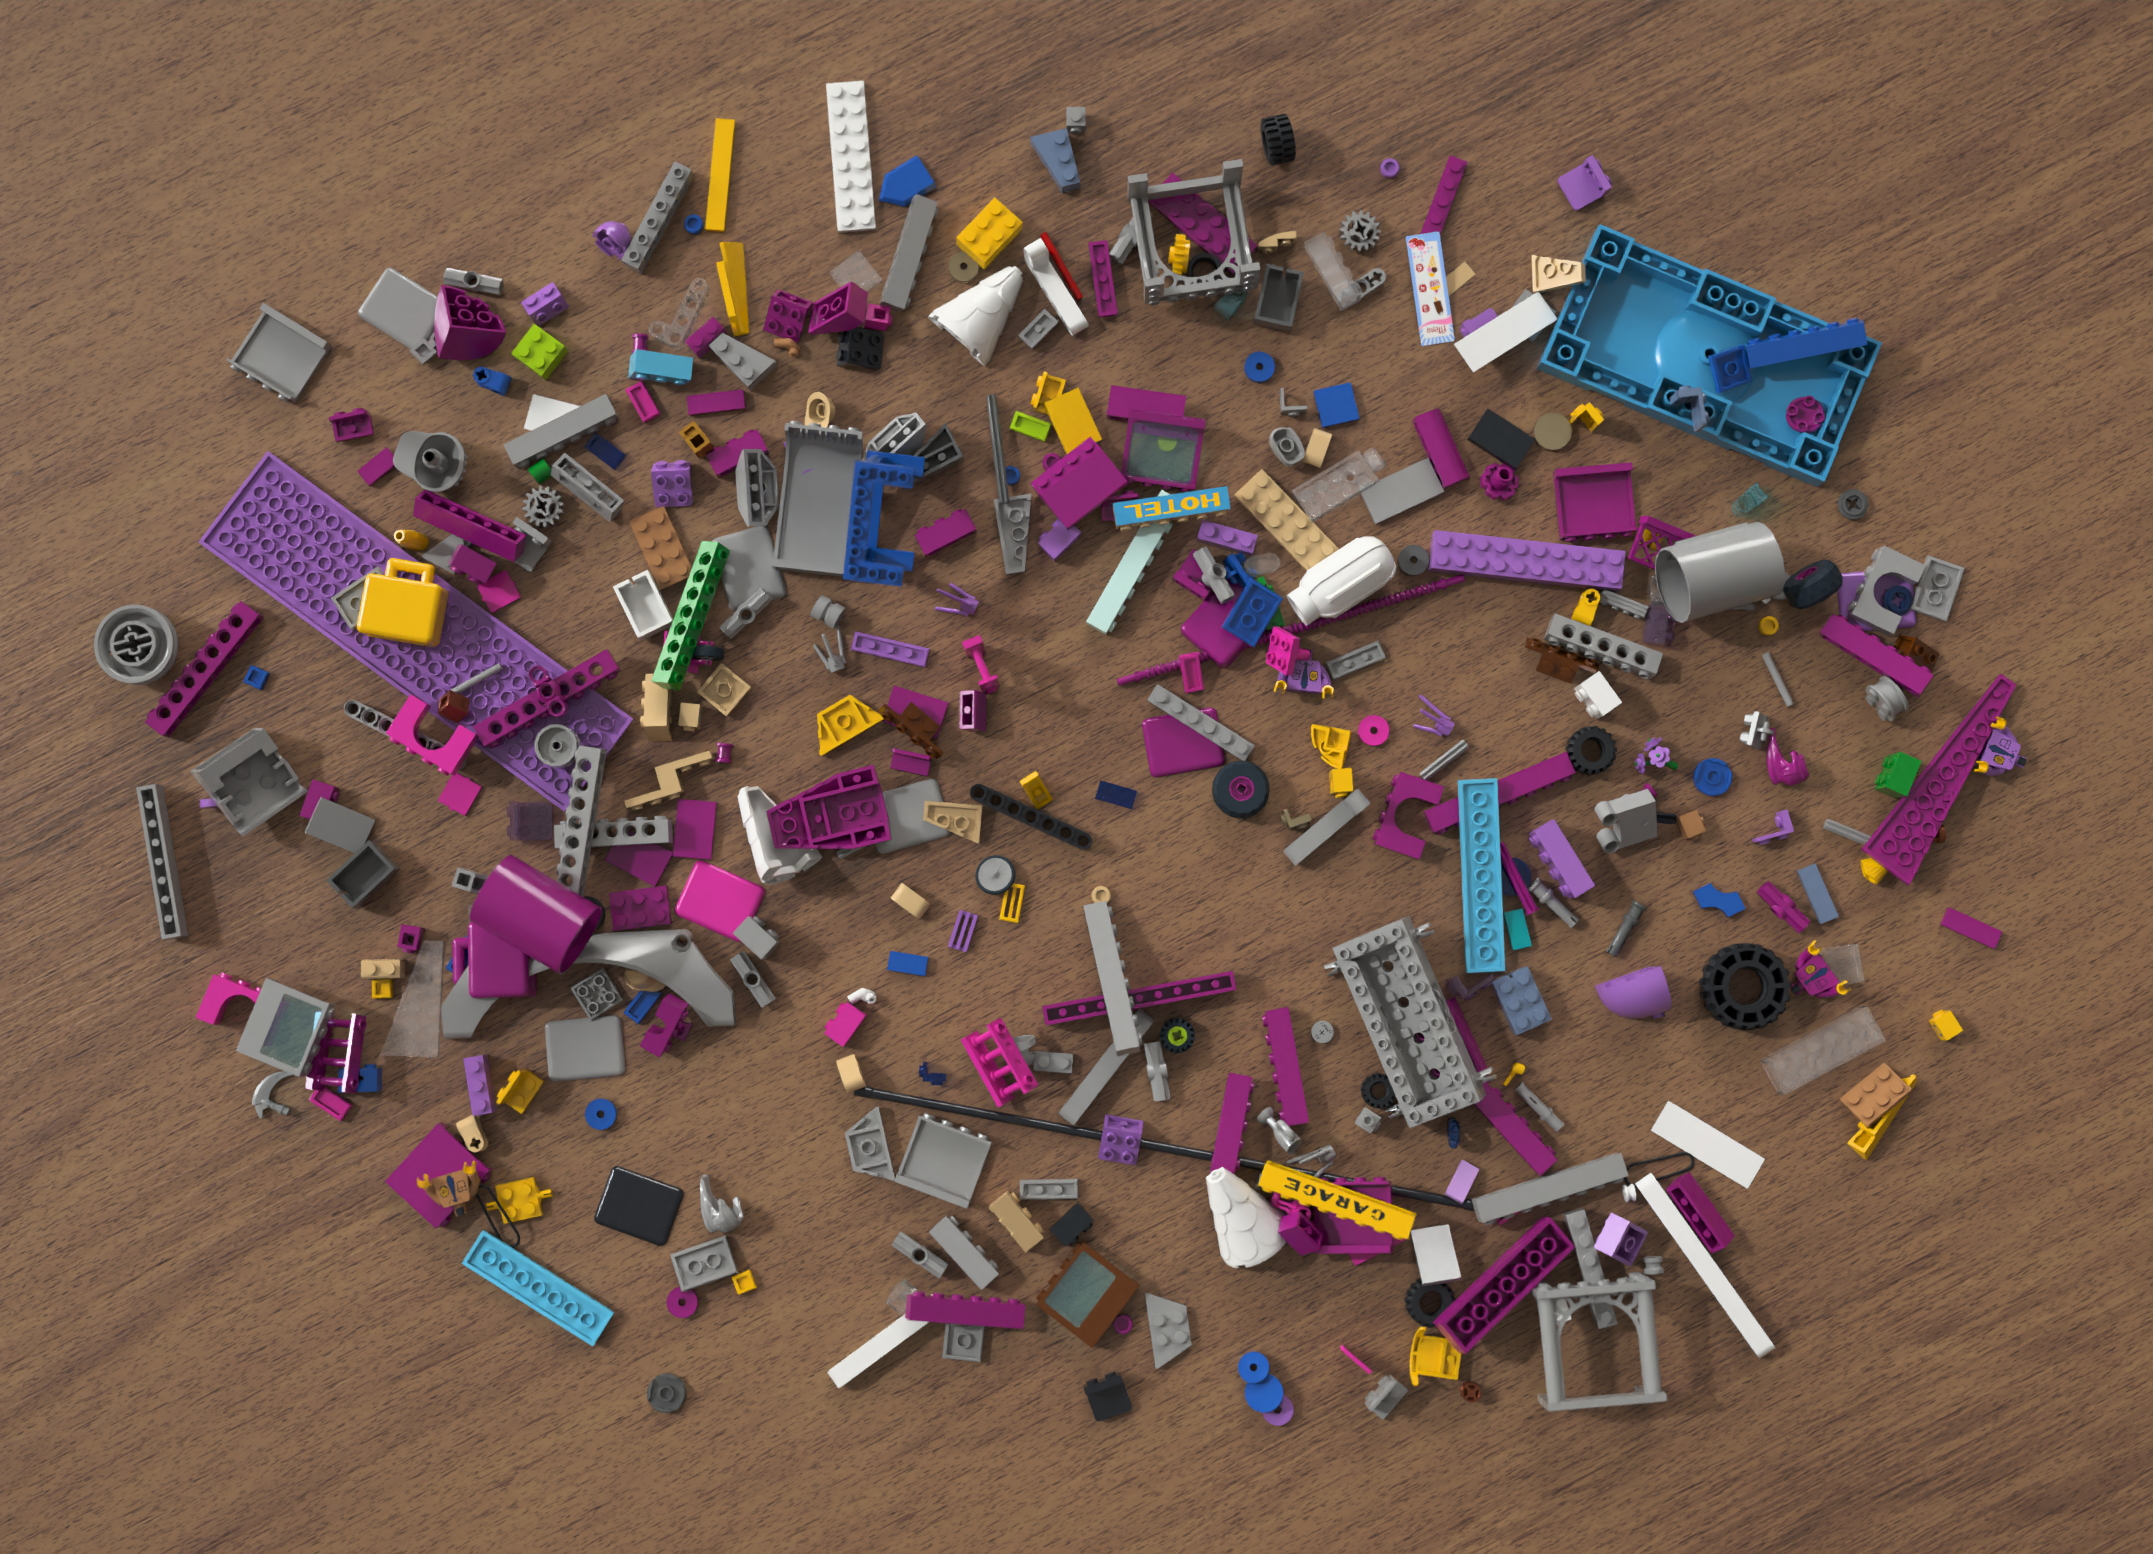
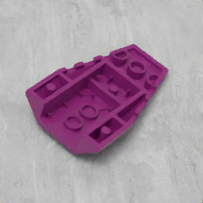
M874 765L835 774L829 779L766 811L775 849H856L892 840L883 791Z

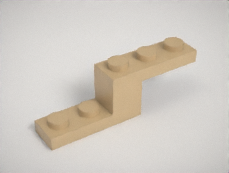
M707 751L654 767L661 790L625 800L626 808L637 811L643 809V805L648 803L652 806L662 803L661 799L669 797V800L679 798L680 794L684 793L678 770L686 772L692 770V766L698 764L700 767L711 764L710 761L714 760L713 753Z

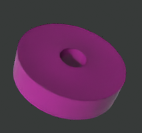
M680 1286L674 1288L669 1293L666 1301L669 1312L678 1318H686L692 1315L699 1303L698 1295L693 1289L682 1292ZM681 1298L685 1299V1305L679 1303Z

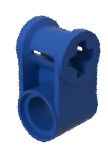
M478 367L473 372V378L480 387L506 396L512 380L511 376L485 367ZM485 374L487 378H482V380H480L479 377L484 376Z

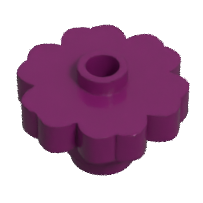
M1497 463L1488 465L1481 475L1480 487L1486 489L1485 495L1491 499L1496 500L1500 498L1502 501L1511 498L1519 487V477L1513 474L1514 470L1507 465L1502 464L1500 466Z

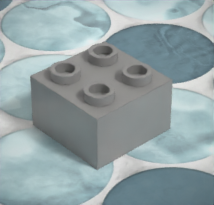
M748 916L733 934L760 959L766 960L781 943L778 940L780 936L772 929L767 930L764 927L765 923L758 916Z

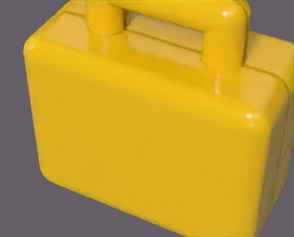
M390 558L387 561L385 575L368 574L364 584L357 630L369 637L428 647L438 646L449 594L445 588L438 584H433L435 567L431 564ZM398 571L421 574V581L398 578Z

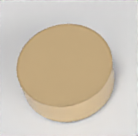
M1098 886L1092 892L1094 903L1102 901L1108 903L1111 898L1109 889L1104 886Z

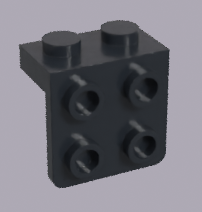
M860 327L839 332V347L836 353L837 366L844 368L855 365L873 370L880 369L884 340L883 333Z
M1109 1372L1104 1375V1378L1098 1380L1097 1378H1092L1083 1385L1095 1420L1098 1422L1132 1409V1404L1120 1372Z

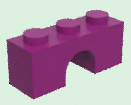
M669 993L662 1000L655 1016L663 1020L665 1028L653 1024L647 1030L640 1047L659 1058L664 1052L668 1053L673 1045L671 1042L672 1038H676L681 1029L678 1027L680 1022L683 1023L689 1013L686 1011L689 1004Z

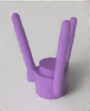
M950 583V587L964 596L963 599L939 588L936 590L938 593L960 602V608L963 610L935 607V610L962 614L967 617L969 614L974 615L979 601L975 600L976 597L969 595L953 583Z
M1419 695V698L1434 710L1440 718L1438 719L1421 709L1420 712L1436 722L1435 728L1437 730L1417 724L1413 725L1414 728L1435 733L1440 737L1442 734L1448 736L1455 723L1450 721V717L1442 713L1423 695Z

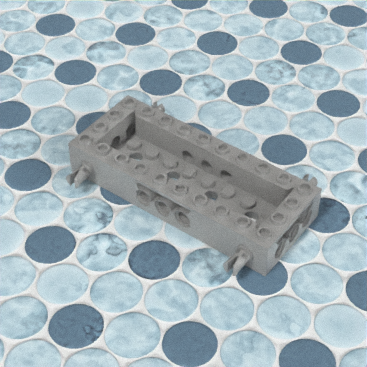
M1407 916L1332 948L1337 961L1326 964L1324 967L1325 969L1335 968L1327 973L1329 977L1338 972H1343L1399 1102L1396 1105L1386 1107V1112L1396 1111L1389 1116V1119L1404 1114L1408 1126L1411 1128L1481 1101L1486 1096L1482 1084L1496 1079L1497 1076L1496 1074L1486 1076L1494 1070L1493 1067L1478 1073L1476 1072L1419 940L1434 934V930L1424 932V929L1431 926L1430 922L1414 928L1410 917ZM1386 961L1393 963L1394 968L1392 971L1385 969L1384 963ZM1401 997H1406L1409 1000L1408 1007H1403L1400 1004ZM1422 1033L1425 1038L1424 1042H1417L1415 1034ZM1433 1068L1440 1072V1077L1437 1079L1433 1078L1430 1074Z

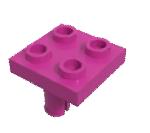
M1273 627L1266 655V664L1285 675H1293L1295 661L1309 660L1310 650L1306 648L1300 649V638L1281 627Z

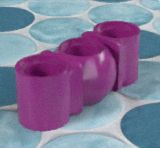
M541 666L532 667L529 671V678L533 681L534 687L537 688L536 694L538 699L545 703L551 715L557 718L565 717L568 714L569 708L561 696L560 686L557 682L553 681L545 668ZM538 671H543V678L541 680H536L535 674ZM548 687H552V695L546 697L544 694L545 690ZM557 704H561L562 711L556 714L554 707Z

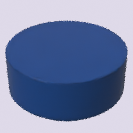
M689 215L684 220V227L688 233L696 235L703 230L704 224L698 215Z
M1014 466L1005 467L1007 485L1013 486L1017 484L1020 480L1019 470Z

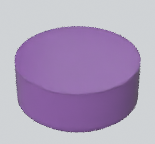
M1392 158L1384 160L1380 167L1382 176L1387 179L1396 177L1400 169L1399 163Z

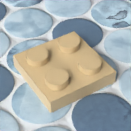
M721 663L697 693L728 717L752 687Z

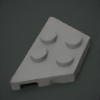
M878 1106L845 1132L851 1164L855 1172L895 1180Z
M1146 1292L1145 1299L1155 1368L1157 1369L1192 1344L1186 1305Z

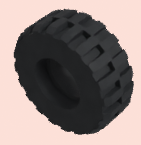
M1732 944L1718 950V953L1708 959L1709 963L1704 965L1702 969L1703 977L1699 981V985H1702L1700 996L1704 999L1705 1004L1703 1005L1706 1010L1710 1011L1711 1016L1716 1021H1720L1722 1025L1737 1030L1761 1029L1767 1027L1769 1023H1774L1778 1019L1777 1016L1784 1013L1786 1009L1785 1004L1790 1001L1791 995H1788L1789 989H1792L1791 982H1788L1787 977L1790 974L1788 969H1784L1782 959L1776 957L1772 950L1765 949L1758 944ZM1742 968L1753 970L1761 981V993L1758 999L1749 1005L1735 1002L1729 992L1731 976L1735 971Z

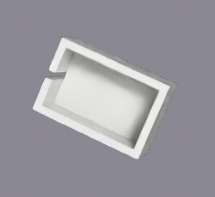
M648 570L632 577L633 581L637 583L635 585L627 579L613 586L638 639L641 641L671 627L673 617L652 574Z

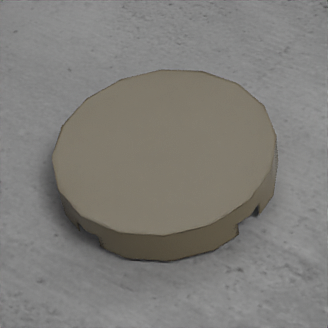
M1547 413L1540 417L1534 426V439L1544 450H1560L1571 439V424L1561 414Z

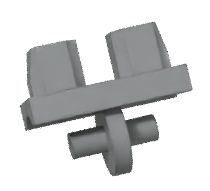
M1754 711V714H1746L1744 724L1751 727L1749 733H1741L1740 741L1754 749H1760L1762 741H1766L1767 735H1773L1774 733L1773 730L1769 729L1768 716Z

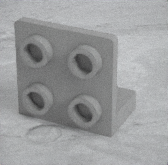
M516 517L513 521V524L516 526L514 530L525 534L526 540L524 553L515 563L532 572L552 541Z
M1391 1374L1382 1377L1378 1382L1379 1387L1375 1392L1372 1390L1365 1398L1367 1408L1377 1414L1382 1420L1408 1392V1389Z

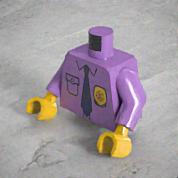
M1310 650L1309 660L1295 661L1293 675H1285L1279 672L1274 692H1276L1277 688H1281L1283 690L1282 694L1285 691L1312 694L1322 693V698L1324 699L1326 693H1329L1331 698H1333L1334 689L1331 687L1330 678L1325 668L1320 665L1319 661H1312L1313 650Z
M1997 716L1995 717L1997 724L1991 723V727L1996 729L1991 730L1992 732L1975 762L1976 765H1979V769H1974V772H1981L1987 776L2002 775L2005 771H2010L2013 765L2023 768L2027 761V758L2018 755L2021 745L2017 743V739L2006 726V720Z

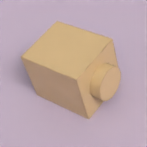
M681 702L678 725L683 727V731L695 732V729H700L703 706Z

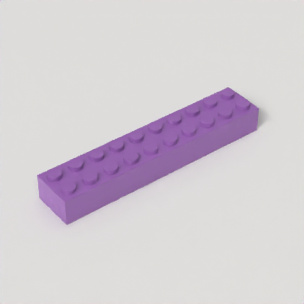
M1435 530L1431 537L1428 571L1585 589H1606L1618 592L1622 589L1625 551Z

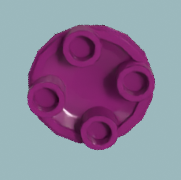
M1813 396L1800 397L1793 400L1786 410L1788 425L1799 433L1816 431L1825 419L1822 405Z

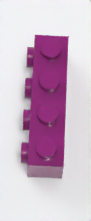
M1690 1172L1676 1178L1666 1188L1668 1194L1711 1254L1725 1248L1735 1237Z

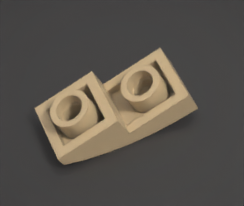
M1296 231L1282 232L1258 243L1257 252L1272 254L1273 251L1277 250V244L1291 246L1296 241Z

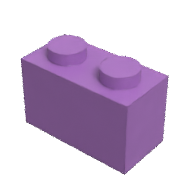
M1059 519L1052 524L1054 528L1049 533L1045 531L1038 538L1040 540L1038 546L1054 562L1081 536V531L1075 525L1068 530Z

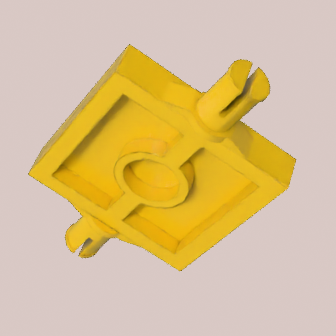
M535 1176L495 1186L497 1200L512 1222L542 1216V1199L553 1197L551 1189L544 1191L538 1189ZM496 1202L486 1203L487 1211L499 1209L502 1214L503 1223H509Z

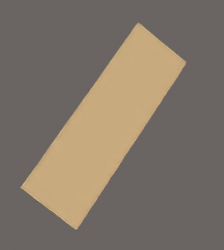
M1463 262L1446 276L1448 296L1475 275L1466 262Z

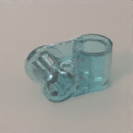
M1238 290L1233 294H1225L1217 301L1213 308L1228 321L1245 302L1247 292ZM1242 292L1241 296H1235V293Z
M1756 482L1732 503L1731 510L1735 515L1743 516L1765 501L1769 495L1765 494L1759 487V482ZM1739 502H1743L1745 504V510L1739 507Z

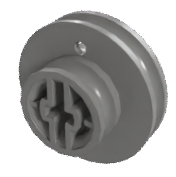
M126 605L110 612L98 626L94 638L95 656L101 668L112 678L133 685H145L162 678L172 668L179 648L178 635L171 621L159 611L143 605Z

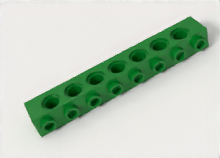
M702 541L651 680L663 689L679 691L681 689L730 552L728 548L719 542Z

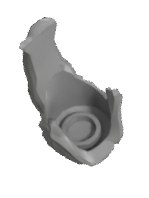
M704 1174L701 1176V1213L706 1228L711 1233H714L717 1230L729 1232L740 1226L744 1215L739 1197L732 1199L733 1208L730 1209L723 1199L717 1200L715 1195H713L710 1188L709 1175Z

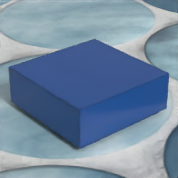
M251 665L243 682L263 690L270 673Z

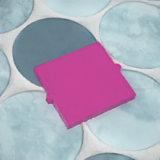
M507 570L488 579L486 583L477 585L483 597L482 601L486 602L491 613L521 598L515 587L516 583L512 581Z
M456 773V775H452L438 801L448 806L450 810H455L466 816L482 787L472 782L469 777L465 778Z
M1343 1344L1341 1345L1340 1349L1368 1374L1372 1372L1363 1361Z

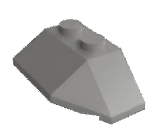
M916 412L897 416L869 441L861 461L867 459L868 450L913 456L923 446L927 425Z
M743 449L735 470L738 510L747 526H766L779 507L777 469L762 449Z

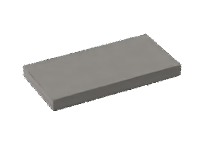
M1426 458L1360 489L1359 492L1376 525L1444 493V490L1429 459Z

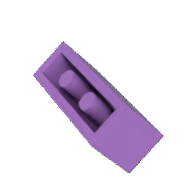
M1202 520L1196 542L1235 553H1243V555L1251 557L1258 535Z
M488 1055L463 1058L472 1116L497 1112Z

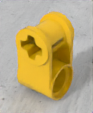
M1588 589L1582 593L1573 612L1572 620L1591 626L1600 601V594L1597 590ZM1592 594L1594 600L1589 603V599L1586 596Z

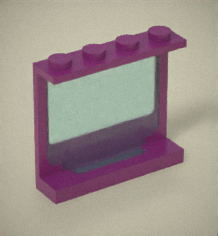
M1130 408L1121 474L1130 484L1139 481L1145 486L1159 484L1161 488L1165 489L1180 487L1181 491L1191 492V489L1195 490L1206 419Z

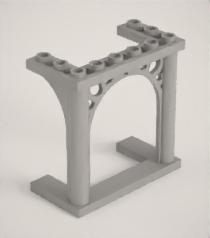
M1242 159L1223 162L1221 176L1148 186L1147 173L1128 176L1127 197L1128 203H1131L1144 282V304L1154 306L1164 301L1174 303L1184 298L1194 300L1198 296L1214 297L1218 293L1233 294L1238 290L1248 292L1257 288L1260 265L1259 262H1252L1240 191L1243 172ZM1223 189L1231 238L1230 251L1226 260L1217 270L1201 277H1185L1172 272L1162 263L1157 254L1148 200ZM1235 258L1234 264L1230 263V260ZM1230 268L1236 273V276L1228 278L1224 275L1223 270ZM1158 270H1163L1164 273L1158 277L1160 275ZM1215 276H1221L1222 280H1221V279H1217V280L1215 281V280H1214V277H1215ZM1172 277L1174 279L1173 284L1168 288H1164V279ZM1183 281L1185 285L1177 286V282Z
M1630 1272L1629 1276L1618 1278L1617 1282H1610L1608 1279L1597 1280L1598 1284H1590V1281L1578 1282V1285L1570 1286V1283H1559L1558 1287H1552L1547 1282H1544V1280H1541L1529 1292V1294L1535 1297L1540 1317L1547 1389L1546 1394H1538V1402L1547 1411L1667 1401L1666 1393L1662 1390L1652 1295V1289H1656L1655 1281L1650 1279L1649 1276H1645L1641 1272ZM1619 1293L1616 1300L1611 1299V1294L1615 1296ZM1627 1293H1632L1633 1301L1629 1305L1624 1306L1622 1304L1623 1296ZM1594 1294L1598 1296L1596 1300L1593 1299ZM1570 1296L1575 1299H1577L1578 1296L1580 1298V1301L1578 1303H1573ZM1558 1300H1567L1570 1304L1569 1310H1561L1557 1305ZM1605 1302L1621 1308L1629 1315L1637 1329L1643 1385L1634 1386V1393L1566 1398L1560 1344L1561 1332L1566 1320L1575 1310L1589 1303ZM1638 1305V1308H1635L1637 1314H1633L1631 1309ZM1555 1311L1562 1315L1561 1320L1557 1321L1558 1315H1555Z

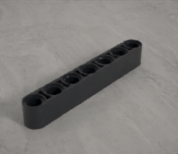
M975 784L970 789V796L974 801L1077 849L1087 850L1092 844V838L1088 833L989 787ZM982 788L984 790L983 797H974V790ZM999 796L1002 799L1001 804L993 806L991 804L992 797ZM1011 804L1018 805V813H1009V806ZM1034 812L1037 816L1036 820L1028 822L1025 818L1027 813ZM1046 820H1051L1054 823V827L1051 830H1045L1043 823ZM1069 828L1072 832L1071 836L1066 839L1060 835L1062 829ZM1086 836L1089 839L1088 845L1080 846L1078 844L1079 837Z

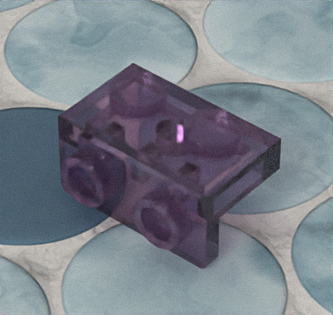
M1648 605L1643 643L1671 647V642L1675 638L1673 628L1676 620L1668 613L1665 606Z

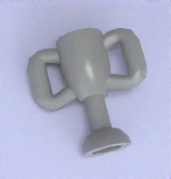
M1271 1107L1264 1109L1257 1117V1121L1259 1123H1268L1274 1130L1273 1132L1279 1145L1288 1154H1294L1302 1140L1285 1121H1275Z

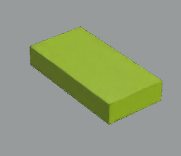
M1016 411L1009 429L1046 442L1052 424Z

